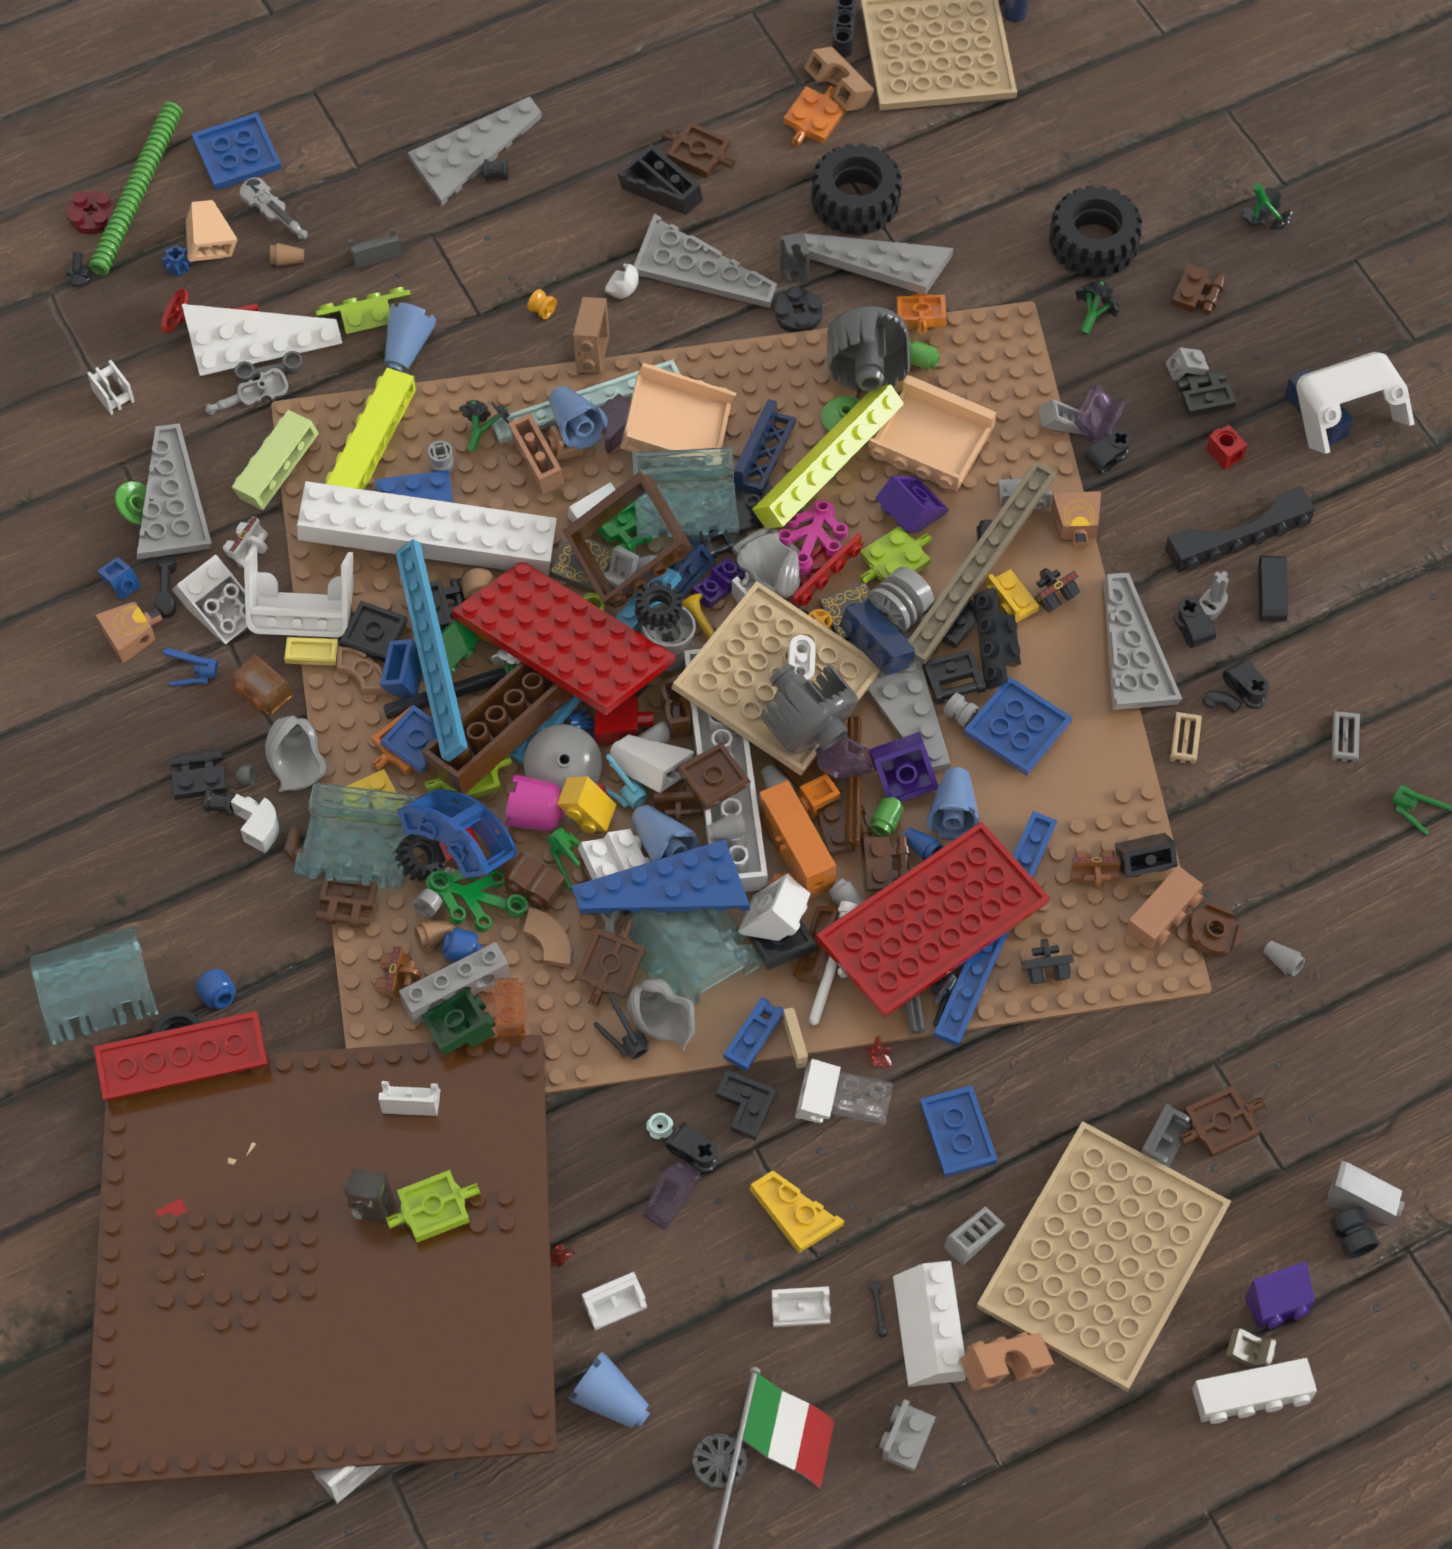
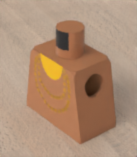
M1101 491L1053 493L1051 510L1059 536L1062 540H1073V547L1075 549L1087 548L1088 539L1096 538Z
M131 602L96 615L101 631L122 663L129 660L155 640L151 626L162 621V617L156 607L142 613L136 602Z

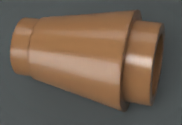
M280 243L270 245V264H276L277 267L304 263V249Z
M450 920L421 922L419 926L414 927V934L419 947L426 946V948H430L443 941L446 932H451L455 925Z

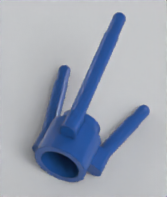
M164 648V655L195 663L194 674L199 675V678L170 681L168 683L170 687L197 683L208 684L209 679L216 678L218 669L217 659L203 658L179 650Z

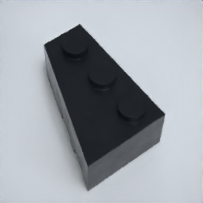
M653 144L647 147L618 173L623 190L685 215L703 201L700 185Z

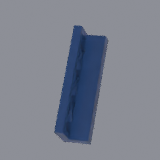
M767 400L733 470L734 487L763 493L796 424V417L777 412V401ZM776 421L788 424L786 428L778 431L774 427ZM776 438L778 445L768 449L765 443ZM767 456L770 462L759 466L757 460ZM758 474L761 477L759 484L748 481L749 477Z
M688 540L693 549L687 553L683 560L675 562L669 567V569L678 572L682 578L676 585L678 594L681 593L682 598L716 561L703 543Z

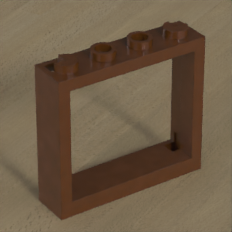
M641 471L562 530L602 603L613 608L625 604L628 600L627 598L638 592L639 589L642 590V586L647 585L655 577L665 574L667 568L675 562L683 560L687 553L693 549L653 478ZM647 492L675 543L612 590L585 539Z

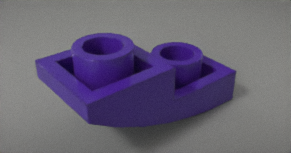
M728 557L711 569L710 576L692 587L691 595L702 594L700 602L710 609L732 590V580L736 577L742 580L746 572L740 569Z

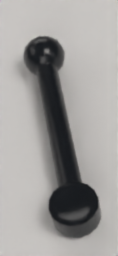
M874 1280L870 1282L869 1289L874 1295L879 1325L877 1334L880 1337H886L888 1329L884 1326L879 1297L881 1285L878 1281Z

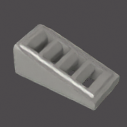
M1050 399L1040 406L1039 412L1042 427L1080 435H1088L1090 433L1086 412L1054 399Z
M985 1206L948 1235L944 1248L961 1265H964L1005 1227V1224ZM980 1220L985 1221L992 1229L988 1230ZM973 1227H975L983 1236L981 1237V1236L973 1229ZM965 1234L974 1242L973 1244L964 1236Z

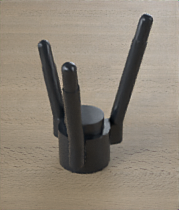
M951 972L931 985L930 990L936 996L933 1004L937 1005L942 999L933 1022L935 1027L939 1023L957 982V978Z
M609 994L608 997L627 1032V1035L622 1038L623 1044L621 1045L598 1022H594L593 1025L618 1049L623 1058L629 1056L630 1060L640 1058L648 1052L649 1042L645 1035L637 1028L636 1031L631 1029L614 995Z

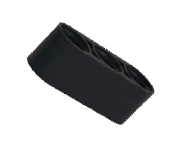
M856 0L835 1L832 47L843 58L848 57L852 53Z
M1260 555L1258 590L1260 621H1287L1288 585L1286 556Z

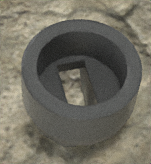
M243 765L236 770L235 779L237 783L244 786L255 784L256 773L253 765Z

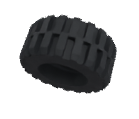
M850 143L842 148L840 146L833 148L832 153L828 151L816 163L812 174L811 202L813 203V209L823 223L828 222V227L834 230L836 228L840 229V232L844 234L853 232L854 235H861V232L869 234L874 232L876 228L879 230L886 226V222L889 223L893 220L895 213L898 212L900 207L901 171L898 169L895 160L890 159V155L884 151L881 153L879 148L875 146L867 147L863 143H859V145ZM850 182H860L871 186L875 191L864 196H852L843 193L838 187Z
M1094 185L1086 186V189L1077 188L1073 190L1072 194L1069 192L1063 196L1062 200L1055 206L1049 234L1050 249L1056 255V259L1061 265L1065 264L1066 269L1071 272L1073 270L1077 271V274L1080 276H1085L1086 274L1091 275V278H1098L1099 275L1107 277L1111 276L1112 272L1119 273L1124 270V266L1127 267L1133 262V258L1138 252L1142 232V217L1138 212L1139 209L1134 202L1131 203V199L1125 194L1122 196L1120 191L1114 188L1109 190L1107 186L1101 185L1100 188H1094ZM1087 224H1097L1108 228L1114 235L1105 239H1094L1081 234L1077 228Z

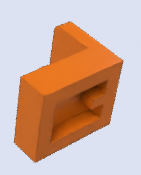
M827 773L800 786L799 800L811 819L817 816L818 809L840 799V792Z

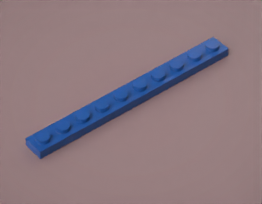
M1035 811L1032 812L1013 855L1032 878L1036 873L1058 821ZM1009 931L965 962L933 1037L959 1047Z

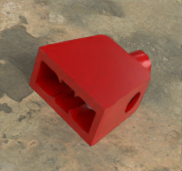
M636 696L629 697L607 715L596 709L595 742L598 746L614 744L627 735L638 737V727H653L654 712L639 711L638 698Z

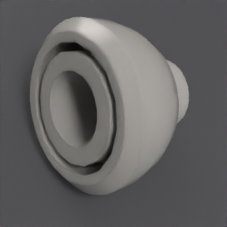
M661 721L638 737L669 744L670 730L667 722Z

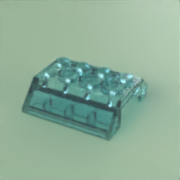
M732 447L632 453L633 476L641 471L653 478L686 536L699 535V532L705 535L709 534L710 530H718L719 534L724 533V530H728V533H739ZM646 492L635 501L637 537L648 538V535H652V538L658 537L659 533L666 532L668 537H671L672 535Z
M314 782L308 805L311 817L302 855L297 853L294 876L307 877L309 874L310 878L316 879L320 872H324L326 880L330 881L336 876V881L359 884L362 880V885H369L372 879H378L379 887H386L388 884L389 888L401 889L406 881L403 866H399V869L397 867L400 861H395V856L398 854L395 853V850L399 846L398 844L408 835L404 833L397 809L417 799L418 795Z
M699 909L698 912H655V910H641V913H635L629 920L634 925L628 938L647 949L641 966L651 979L664 980L676 996L689 999L694 1006L700 1003V993L742 968L744 975H747L763 963L758 953L754 952L751 944L738 945L745 939V935L738 932L739 927L727 911H716V909Z
M135 926L30 956L31 971L52 1045L64 1042L59 1025L61 1023L67 1040L74 1039L73 1028L69 1023L71 1018H79L80 1028L84 1036L90 1034L86 1019L88 1015L94 1033L117 1026L112 1008H116L120 1024H126L127 1016L123 1010L122 1003L132 1001L133 1012L137 1020L143 1019L139 1000L143 1002L147 1017L159 1014Z

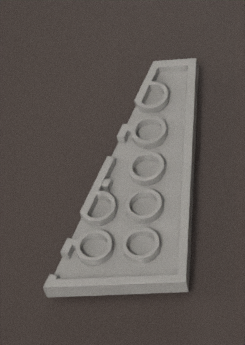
M527 97L408 152V158L441 206H443L448 201L447 198L454 192L458 193L467 180L473 179L484 169V159L494 161L502 149H507L519 134H524L542 118L541 111L531 97Z
M656 214L652 218L634 264L639 276L770 308L777 290V284L754 270L749 271L740 266V262L734 259L729 260L722 256L721 251L693 235L688 236L679 231V227L663 222L661 217Z
M804 233L810 252V259L926 295L953 256V248Z
M180 423L156 426L137 559L211 549L212 542Z
M1107 574L1103 583L1112 709L1178 705L1182 697L1130 574Z
M912 632L903 633L902 635L908 641ZM851 643L852 645L860 649L855 643ZM913 658L908 669L888 676L880 672L866 693L882 715L892 724L895 733L902 738L920 732L933 771L950 768L951 763L921 662Z

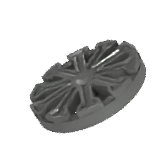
M724 1434L707 1436L697 1445L692 1457V1468L695 1476L703 1485L716 1490L726 1489L727 1483H723L721 1477L724 1474L728 1480L733 1455L729 1456V1454L735 1449L736 1439ZM714 1440H717V1441H718V1448H717V1450H716V1448L714 1447V1445L712 1444L711 1441H714ZM724 1441L730 1443L725 1451H723ZM707 1446L710 1453L703 1451L701 1448ZM742 1446L738 1458L742 1465H737L736 1467L738 1475L734 1477L732 1486L741 1480L746 1470L747 1458ZM697 1457H702L707 1461L698 1462ZM708 1467V1471L705 1474L699 1472L700 1469ZM716 1474L715 1481L713 1483L710 1482V1476Z

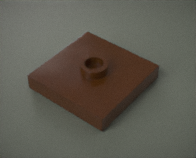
M722 742L677 767V772L706 811L749 787L751 783Z

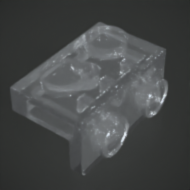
M840 1072L831 1114L885 1125L893 1083Z

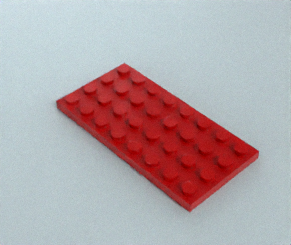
M519 562L452 610L453 619L604 715L610 713L675 663V654L651 642L644 635L527 563Z
M981 821L816 934V940L883 1018H886L1047 905L1050 897Z

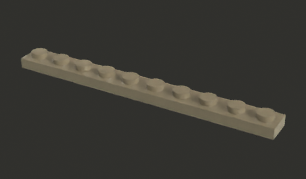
M1037 461L1034 462L909 638L908 642L916 649L913 656L915 660L922 664L927 662L1056 479L1057 472Z

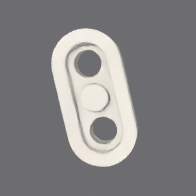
M798 635L789 644L787 664L795 666L794 671L796 674L801 672L807 681H811L815 671V643L805 635Z

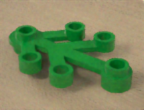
M460 869L449 874L438 870L431 873L426 879V888L437 893L450 911V922L459 925L464 922L466 917L465 909L458 906L452 895L454 894L463 899L476 920L474 924L475 929L482 933L489 931L492 919L484 913L478 902L505 910L511 918L524 916L528 907L526 898L519 894H514L505 899L482 892V890L489 887L498 889L503 886L504 873L499 870H494L489 876L465 886L456 884V882L463 879L473 881L478 876L463 878ZM493 877H497V878H499L501 881L496 882V881H494L492 878H493ZM435 883H440L443 887H439ZM511 907H517L520 911L514 910ZM459 913L462 917L457 918L453 914ZM479 921H485L487 925L483 926Z

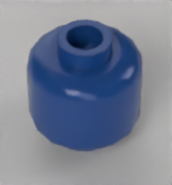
M454 928L451 932H446L441 953H444L446 961L455 963L481 950L482 944L478 943V935L475 932Z
M211 969L204 972L198 979L196 992L207 1007L221 1009L227 1007L233 1001L236 986L225 971Z

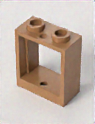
M582 297L573 333L576 372L601 374L610 336L607 298Z

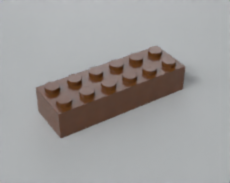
M520 662L461 715L468 748L450 762L446 761L441 757L436 737L422 750L426 767L457 792L466 794L574 695L523 662Z

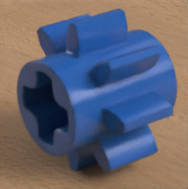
M175 245L165 250L166 257H162V263L166 267L168 274L172 272L180 276L186 271L189 272L188 264H192L193 261L189 262L186 247L181 248Z

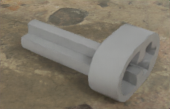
M1225 571L1221 574L1219 572L1215 573L1211 588L1199 600L1201 607L1211 621L1221 614L1228 600L1226 589L1229 579L1227 578L1228 573Z
M447 866L443 871L449 874L456 870L450 869ZM435 883V885L443 887L440 883ZM427 888L421 891L412 902L414 910L425 918H431L443 905L441 897Z

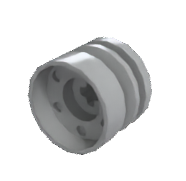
M908 567L895 569L884 579V582L871 590L865 601L870 600L901 634L914 625L916 620L923 617L934 604V596L930 586L923 577Z
M661 603L651 608L654 610H665L668 606L665 603ZM682 606L680 620L678 619L676 625L672 624V628L667 630L666 626H664L663 631H659V627L650 630L649 624L646 628L642 625L641 634L651 642L675 654V663L663 672L675 671L684 667V650H693L696 626L691 612Z

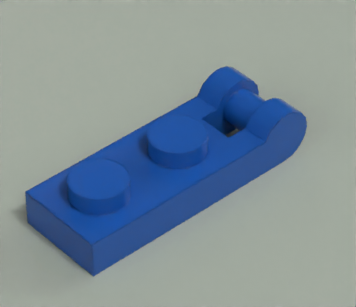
M762 997L724 1052L723 1059L747 1072L777 1025L783 1020V1008L780 1006L774 1007L770 1004L769 1000ZM765 1013L770 1016V1019L766 1020L761 1016Z

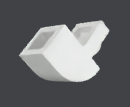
M236 794L231 801L234 814L247 820L241 828L243 840L245 843L266 854L279 833V823L274 806L265 797L258 804L250 797L244 798Z

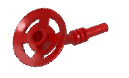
M183 288L177 290L167 304L161 321L163 333L168 334L180 322H186L182 304H188L187 290ZM257 303L232 308L237 310L259 312V307ZM170 319H172L173 324L169 327Z

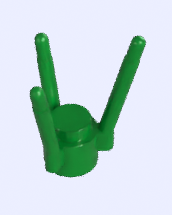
M1401 785L1392 800V803L1397 805L1395 811L1403 815L1424 835H1428L1429 832L1406 811L1407 809L1413 810L1420 800L1452 811V806L1418 794L1410 788Z
M560 828L547 838V842L551 846L548 851L554 857L560 873L565 876L568 891H572L570 879L559 854L561 856L567 855L575 866H579L580 862L572 852L574 848L572 844L578 848L580 842L572 833L567 834L563 828Z

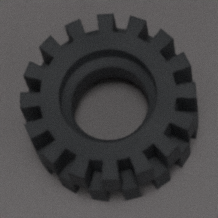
M659 581L657 586H655L654 582H650L649 587L645 584L642 586V590L639 589L636 596L635 616L637 615L639 622L643 620L642 625L645 628L649 624L650 630L659 627V631H663L664 626L668 630L672 628V624L676 625L678 619L680 620L683 602L681 593L678 594L676 587L671 590L672 584L667 583L665 587L662 581ZM662 602L668 608L665 610H654L649 604Z
M409 834L398 844L399 846L395 850V853H398L395 856V861H400L397 865L398 869L404 868L405 871L402 874L404 876L410 874L409 879L414 881L417 878L418 882L426 880L431 873L441 870L446 864L444 862L446 858L442 854L443 851L439 841L420 835ZM415 847H419L426 852L429 859L428 864H422L417 861L413 854Z

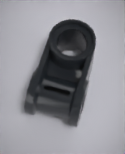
M1117 429L1101 441L1093 444L1084 456L1100 474H1106L1114 466L1128 458L1132 437L1128 431Z
M1194 597L1182 598L1178 604V610L1175 612L1174 621L1183 634L1186 644L1190 648H1194L1215 640V627L1211 620L1208 619L1200 602Z
M1242 659L1223 671L1225 683L1242 699L1245 705L1253 709H1258L1265 705L1266 694L1269 691V682L1256 670L1248 659Z
M685 1122L681 1123L665 1143L666 1148L674 1156L684 1160L702 1173L712 1172L718 1165L716 1144Z

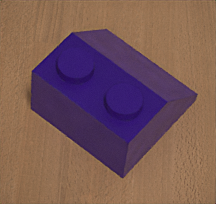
M892 475L875 497L881 504V509L886 514L891 515L897 521L896 525L900 526L905 532H920L949 511L918 477Z
M920 732L870 749L887 798L894 797L902 802L939 788Z
M1305 1261L1252 1281L1245 1300L1258 1329L1266 1326L1268 1329H1272L1283 1324L1285 1319L1293 1317L1296 1320L1310 1313L1315 1299L1308 1266Z

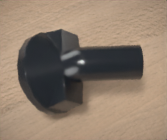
M73 252L72 267H68L67 280L74 286H83L91 279L89 269L82 266L83 253Z

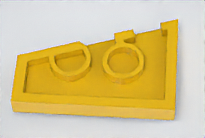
M771 1171L750 1185V1191L798 1253H801L844 1225L845 1221L837 1215L834 1217L825 1211L823 1205L805 1197L800 1193V1189L774 1171Z

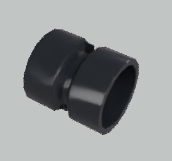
M1362 1207L1344 1211L1330 1221L1336 1237L1342 1238L1340 1246L1347 1259L1364 1256L1380 1245L1374 1230L1367 1227L1370 1222Z

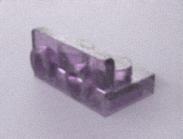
M1099 384L1091 386L1074 423L1091 442L1104 439L1114 431L1113 428L1122 414L1126 401L1123 398L1113 400Z

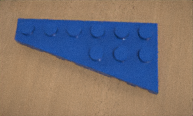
M725 839L572 886L580 914L613 913L615 910H630L631 913H641V910H655V912H698L699 909H716V911H726V908H740L741 911H750L747 896Z

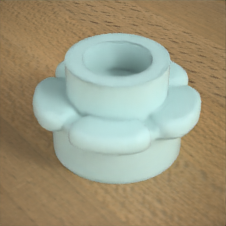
M664 1113L652 1115L646 1124L647 1131H650V1136L654 1139L667 1138L673 1131V1121Z

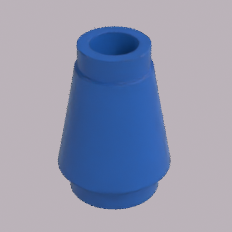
M912 827L907 829L903 835L907 836L908 846L923 861L943 848L938 838L915 830Z

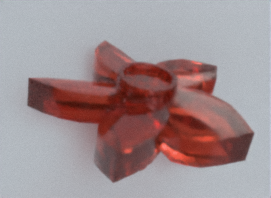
M878 1036L875 1038L874 1046L865 1049L871 1054V1064L873 1067L881 1065L889 1068L891 1067V1059L888 1055L893 1047H883L882 1041Z
M563 1243L557 1245L554 1251H550L551 1264L555 1262L556 1266L562 1267L565 1261L575 1255V1251L569 1248L565 1249Z

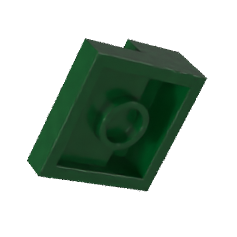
M469 988L464 989L421 1015L443 1056L467 1042L473 1048L495 1035L492 1028L496 1026V1023L488 1011L483 1013V1010L487 1007L479 994L473 996Z

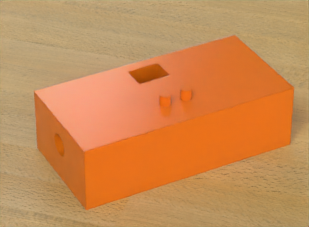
M789 780L761 791L759 795V818L789 872L793 875L794 880L810 893L808 901L829 892L835 885L836 864Z

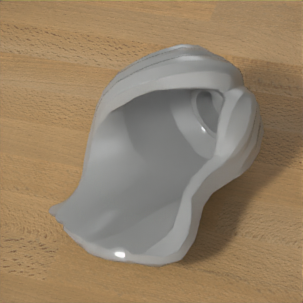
M779 533L759 536L746 543L737 556V565L752 577L754 583L758 581L783 599L789 598L797 591L800 584L798 554L780 542Z
M286 716L277 719L273 723L267 735L265 753L270 768L280 780L279 792L302 790L322 778L326 774L328 766L318 750V736L310 722L304 718L297 719L295 716Z
M662 979L644 980L641 985H637L632 989L627 1000V1010L634 1026L646 1036L675 1042L683 1052L686 1044L695 1033V1008L693 1003L685 997L676 996L668 983Z

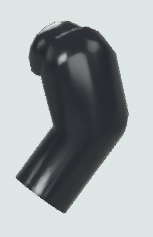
M1209 690L1205 693L1206 696L1202 700V703L1209 708H1214L1216 703H1221L1234 713L1242 705L1241 701L1226 691Z

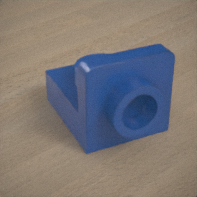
M119 557L97 571L101 579L113 588L117 597L121 600L141 586L132 568Z

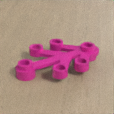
M819 500L814 502L810 510L800 514L796 513L785 526L794 529L800 523L813 519L812 524L794 531L782 529L778 532L779 540L785 546L806 537L801 552L797 553L799 575H807L812 571V558L810 556L817 538L826 549V554L830 557H833L841 549V543L832 540L822 528L823 523L830 527L833 531V537L837 540H843L848 535L847 525L839 523L835 519V507L829 501Z

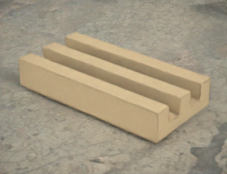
M1176 712L1170 761L1175 762L1178 759L1181 763L1191 761L1190 764L1196 765L1202 716ZM1181 719H1184L1185 725L1181 753H1178L1177 746L1180 730V721ZM1195 721L1192 754H1187L1190 722Z
M793 1007L783 1009V1023L797 1069L804 1068L808 1063V1053L795 1009Z

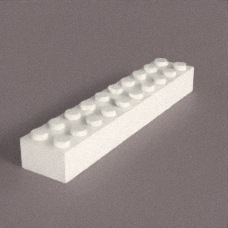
M305 481L297 534L298 540L392 554H396L399 549L414 539L421 543L423 556L426 559L509 570L520 562L527 563L546 576H549L557 518Z
M701 649L684 650V668L689 665ZM689 701L696 756L722 742L751 781L749 787L707 811L703 808L707 844L720 841L710 840L707 830L708 825L734 812L735 815L742 813L748 834L741 835L742 838L725 840L744 891L762 890L767 887L768 875L749 741Z

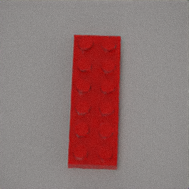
M257 1011L94 1046L102 1097L105 1102L268 1066Z

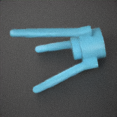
M607 754V760L626 785L621 789L622 797L607 787L606 792L624 808L630 806L632 809H636L648 798L647 790L637 780L631 778L632 781H630L612 756Z

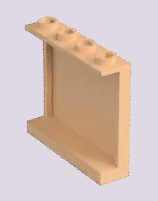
M643 363L636 377L620 449L714 478L721 466L722 457H720L731 403L736 393L723 387L707 384L702 380H694L677 372H670L660 369L655 365Z
M907 375L903 382V391L899 396L904 404L880 428L875 438L869 439L868 454L877 460L888 462L900 470L916 474L921 479L935 482L944 489H951L957 492L992 432L997 412Z

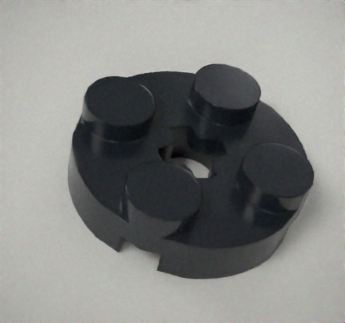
M797 286L790 287L787 292L779 296L775 303L777 323L781 328L791 333L815 329L822 319V300L808 290L800 289ZM796 308L803 309L804 313L798 312V314L794 313V310Z

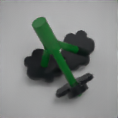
M1256 183L1253 186L1257 201L1256 207L1253 209L1244 208L1242 218L1253 226L1265 225L1268 216L1273 214L1276 218L1272 221L1270 229H1283L1289 224L1293 211L1290 209L1280 215L1276 210L1281 207L1279 202L1282 198L1281 193L1276 190L1273 191L1271 188L1264 190L1261 183Z
M1096 280L1095 282H1090V284L1075 291L1077 300L1087 302L1088 313L1080 332L1089 335L1096 317L1104 311H1107L1114 317L1118 316L1119 304L1111 295L1113 289L1108 288L1109 285L1104 281ZM1102 296L1101 301L1104 306L1096 311L1099 299Z
M471 400L466 405L459 407L462 416L468 418L473 423L472 433L466 450L476 452L481 434L500 417L507 424L510 423L507 419L510 416L507 412V407H503L501 404L497 407L491 402V405L498 413L489 421H487V417L491 416V412L488 411V407L484 402ZM487 421L483 426L479 428V422Z

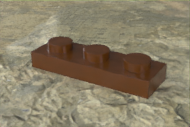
M839 906L816 907L808 932L816 943L817 951L799 957L793 975L798 981L821 982L829 954L816 940V934L839 919L840 913L837 912Z

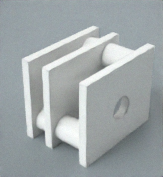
M109 360V366L102 370L97 367L95 368V374L92 375L91 372L87 374L92 391L112 415L114 414L113 409L116 407L118 410H121V405L130 400L134 403L135 401L130 384L112 360ZM110 375L113 376L115 382L124 392L117 397L111 391L109 381L106 379Z

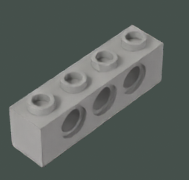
M494 942L399 990L402 1005L412 1023L416 1025L424 1021L421 1016L422 1014L464 989L469 988L471 993L475 995L509 978V963L497 943Z

